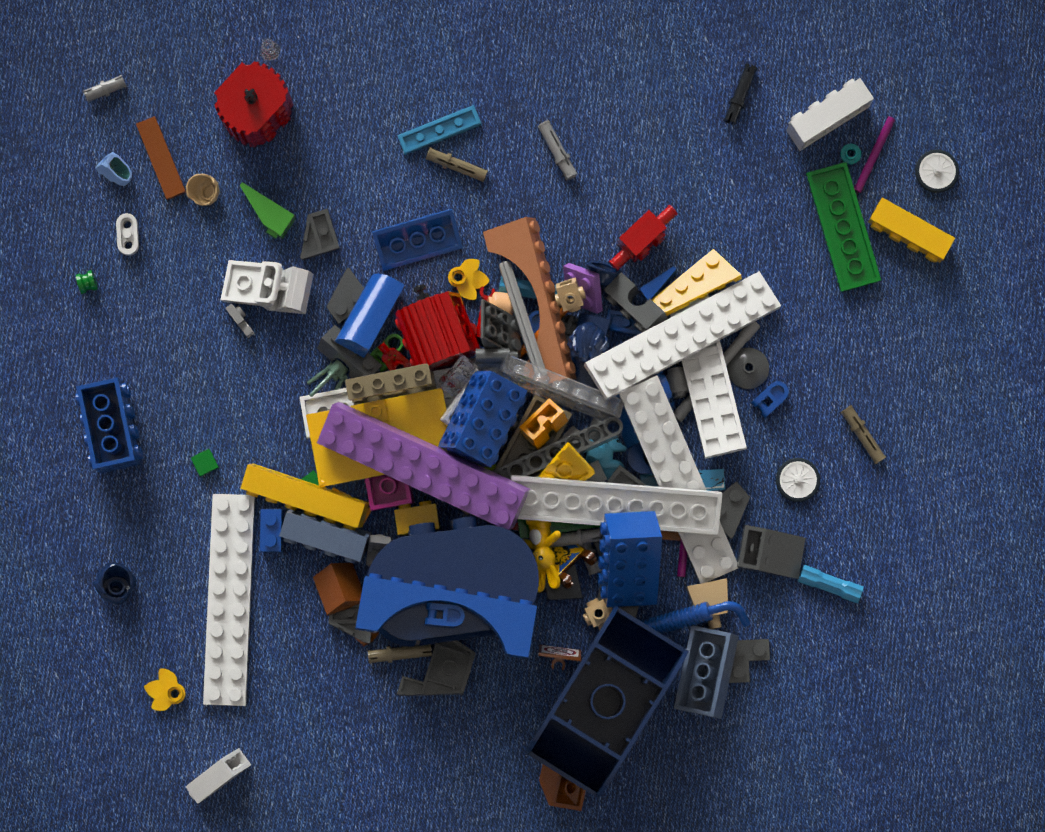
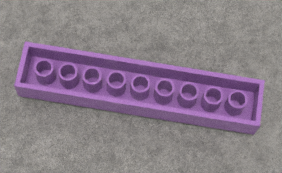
M341 402L332 404L317 441L318 444L508 530L514 528L530 491V488Z

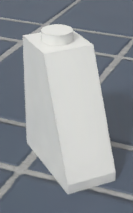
M240 748L217 761L186 786L189 795L198 804L250 767L251 764Z

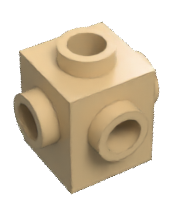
M576 277L556 283L557 294L554 296L557 305L562 306L564 312L580 310V306L584 305L583 299L586 298L583 286L579 287Z
M596 598L586 603L588 607L584 609L585 614H583V617L588 626L592 625L593 628L598 627L600 630L613 608L607 607L603 599L599 601ZM597 609L603 612L601 617L595 616L594 612Z

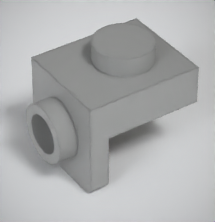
M382 534L370 535L366 565L371 566L376 555L391 542V537H386Z

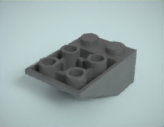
M482 299L481 341L484 348H510V352H518V358L520 359L522 348L521 333L515 316Z
M745 525L743 526L736 568L799 579L806 538Z

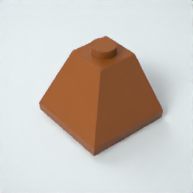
M542 764L539 782L548 804L554 807L582 811L586 791Z

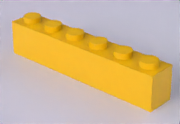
M254 463L247 465L240 488L246 490L247 495L258 497V495L264 496L268 502L275 504L277 502L284 503V507L291 510H297V508L305 510L304 514L316 517V515L323 516L324 521L334 524L336 521L343 523V527L350 530L363 527L369 507V502L325 487L320 488L319 485Z

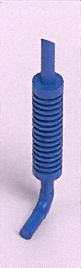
M732 601L712 606L708 602H703L677 611L657 615L653 618L640 620L657 632L664 634L665 632L668 633L669 631L710 621L713 619L712 614L722 611H733L737 614L743 627L750 625L744 608Z

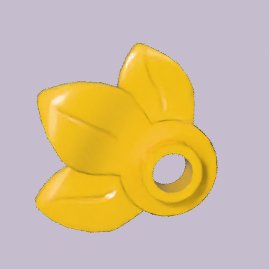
M477 259L465 260L460 267L452 268L448 274L449 283L458 289L461 297L467 300H476V289H480L481 286L484 287L490 282L489 278L478 270L480 261ZM461 274L462 280L456 281L455 275Z
M161 668L158 672L159 680L151 681L144 686L148 695L154 698L151 708L157 711H165L172 704L181 703L186 695L184 687L178 684L176 675L168 669ZM173 690H178V697H172Z

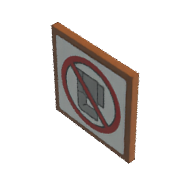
M539 645L538 656L554 658L551 665L552 669H554V664L559 661L562 663V670H564V659L581 661V650Z

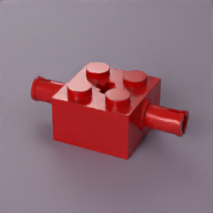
M668 205L656 217L648 210L619 237L618 246L622 250L609 260L610 265L618 271L629 259L634 263L638 259L640 261L644 260L650 254L649 251L653 245L657 247L664 241L666 225L678 215L677 211L671 205Z

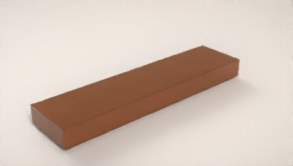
M154 116L136 123L166 199L169 200L186 193L156 117Z

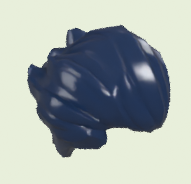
M585 322L577 326L569 337L567 346L570 349L571 357H575L576 361L585 364V362L606 352L609 347V339L594 322Z
M112 562L107 563L102 569L98 570L96 581L93 582V585L104 600L115 605H121L136 587V577L125 565Z

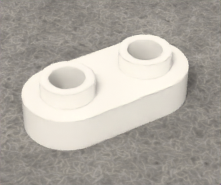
M125 213L120 215L116 221L117 246L122 254L131 256L139 249L138 222L133 215ZM131 222V227L125 228L124 224ZM128 242L132 243V247L130 249L125 248V245Z

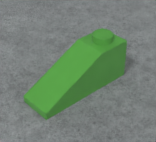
M242 182L240 187L262 224L267 229L266 233L275 239L277 237L283 239L296 220L295 215Z

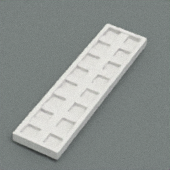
M707 294V297L705 298H698L690 302V305L670 314V317H673L683 312L684 310L704 301L705 299L709 298V295ZM719 340L682 360L705 459L747 449Z

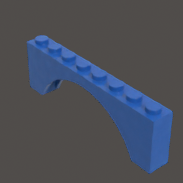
M370 573L369 576L364 577L355 629L377 633L390 618L404 609L424 603H448L465 608L482 618L496 633L506 656L528 659L537 606L532 605L533 601L520 599L519 603L512 602L511 598L506 596H498V599L489 598L490 594L477 592V595L468 594L466 589L456 588L455 591H449L447 586L434 584V588L426 587L425 583L420 581H413L412 584L404 583L402 578L391 577V580L382 579V575Z

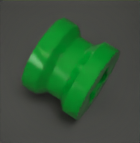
M92 270L87 271L83 275L80 273L76 274V281L81 294H85L88 290H98L96 278Z

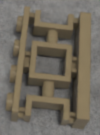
M427 363L345 380L348 399L354 405L437 389L434 372L430 370Z

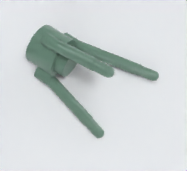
M338 360L330 363L325 369L307 381V384L310 385L324 374H328L309 394L310 397H313L331 378L334 381L339 379L334 390L340 389L348 378L345 374L349 370Z

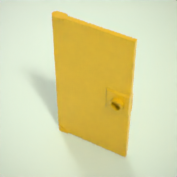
M443 388L350 406L437 447L447 428V425L440 420L447 410ZM330 410L306 415L320 488L385 475L317 443Z

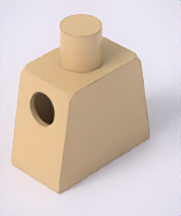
M727 578L686 587L692 605L708 602L712 606L728 601ZM728 611L712 614L713 619L708 621L709 629L722 627L719 615L726 614Z

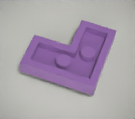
M571 263L564 265L565 281L576 277L579 287L583 286L586 298L583 299L584 305L582 308L596 314L603 311L599 274Z

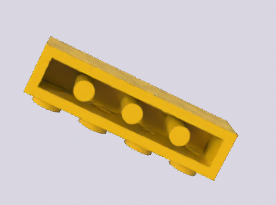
M883 197L868 221L871 224L870 227L875 231L886 232L893 241L898 243L902 241L907 244L908 249L916 253L920 251L926 255V259L933 263L937 261L939 263L942 262L955 240L953 236Z

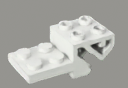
M229 260L221 301L262 306L269 311L306 314L314 274L294 266L283 270L281 268L282 265L277 262L263 261L262 263Z

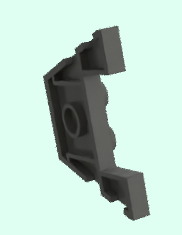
M458 640L436 643L424 682L402 676L397 695H463L476 653Z

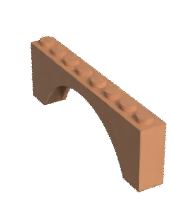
M524 217L483 232L488 252L501 255L516 264L530 281L538 301L540 327L537 345L547 374L544 377L536 378L530 360H528L524 366V373L520 376L522 388L526 389L527 392H535L576 379V367L571 360L570 349L567 346L566 328L561 321L560 306L557 305L554 296L555 285L551 281L549 274L550 266L544 254L545 246L539 235L540 227L536 219L531 217Z

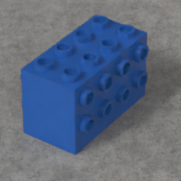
M474 371L438 447L481 467H491L497 462L498 452L508 439L507 433L517 420L516 414L526 401L525 395L527 390L493 371Z
M117 377L76 386V401L81 408L80 421L85 428L84 440L86 447H89L90 455H88L90 467H93L99 473H105L142 465L141 459H144L142 447H139L137 443L140 435L138 427L133 424V418H136L134 407L130 405L128 398H131L129 385H126Z
M655 511L604 514V522L600 523L603 539L599 540V549L602 552V556L598 557L601 573L597 574L598 586H601V599H605L607 607L657 605L662 534Z

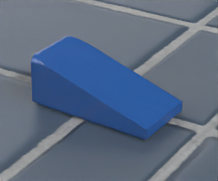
M676 267L668 269L640 288V294L645 302L653 299L667 286L677 274Z
M608 309L607 319L612 321L609 331L631 336L641 334L634 326L636 323L631 318L627 320L620 311Z

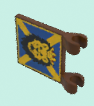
M579 544L551 548L556 555L555 568L559 575L560 583L567 589L571 588L574 583L571 581L572 577L566 572L580 558L590 566L597 562L596 558H594L595 554L579 546Z

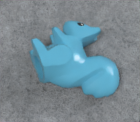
M616 438L608 442V444L605 443L586 452V461L591 463L598 460L608 481L619 465L625 468L623 463L613 459V453L624 452L627 447L622 445L620 440Z

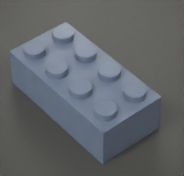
M290 509L286 512L279 535L284 538L283 541L291 544H296V542L302 543L304 548L316 551V548L324 550V554L331 557H336V555L343 556L344 560L350 563L360 562L365 557L369 537L372 535V532L359 528L350 530L344 528L343 523L337 521L335 524L324 521L322 516L316 515V517L304 514V511L300 509Z
M691 626L686 649L689 652L683 663L674 709L722 719L738 635Z

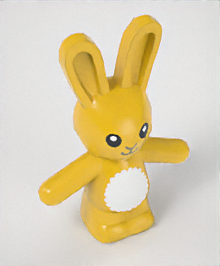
M526 520V524L530 529V540H522L530 549L534 550L533 555L539 572L538 593L542 592L545 588L546 575L549 586L557 589L560 586V578L555 568L556 555L550 546L561 537V532L554 531L551 534V522Z

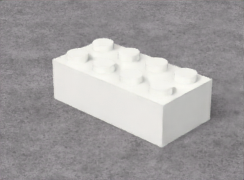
M861 78L856 81L854 79L849 80L840 91L833 90L827 94L823 102L816 101L808 107L809 110L804 114L799 112L791 117L786 131L799 151L869 108L874 98Z

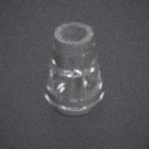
M264 39L260 47V54L266 60H274L280 54V46L271 39Z

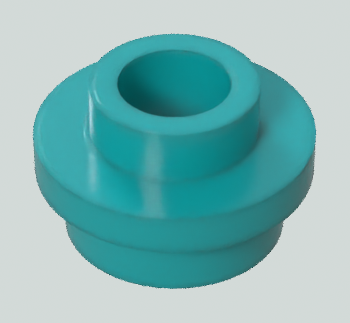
M855 144L845 145L840 152L842 161L849 165L857 163L861 158L860 148ZM852 150L855 156L849 157L847 152Z

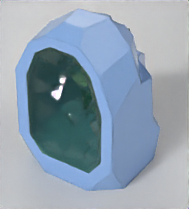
M114 152L105 156L95 167L99 174H102L110 182H114L117 185L126 186L131 181L132 172L129 166Z

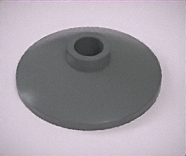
M742 348L728 364V375L731 381L738 387L754 389L762 385L767 379L769 363L765 355L759 350ZM751 364L753 370L747 371L745 365Z

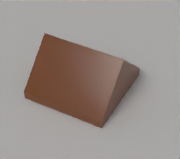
M331 563L313 577L327 616L360 604L362 587L353 563Z

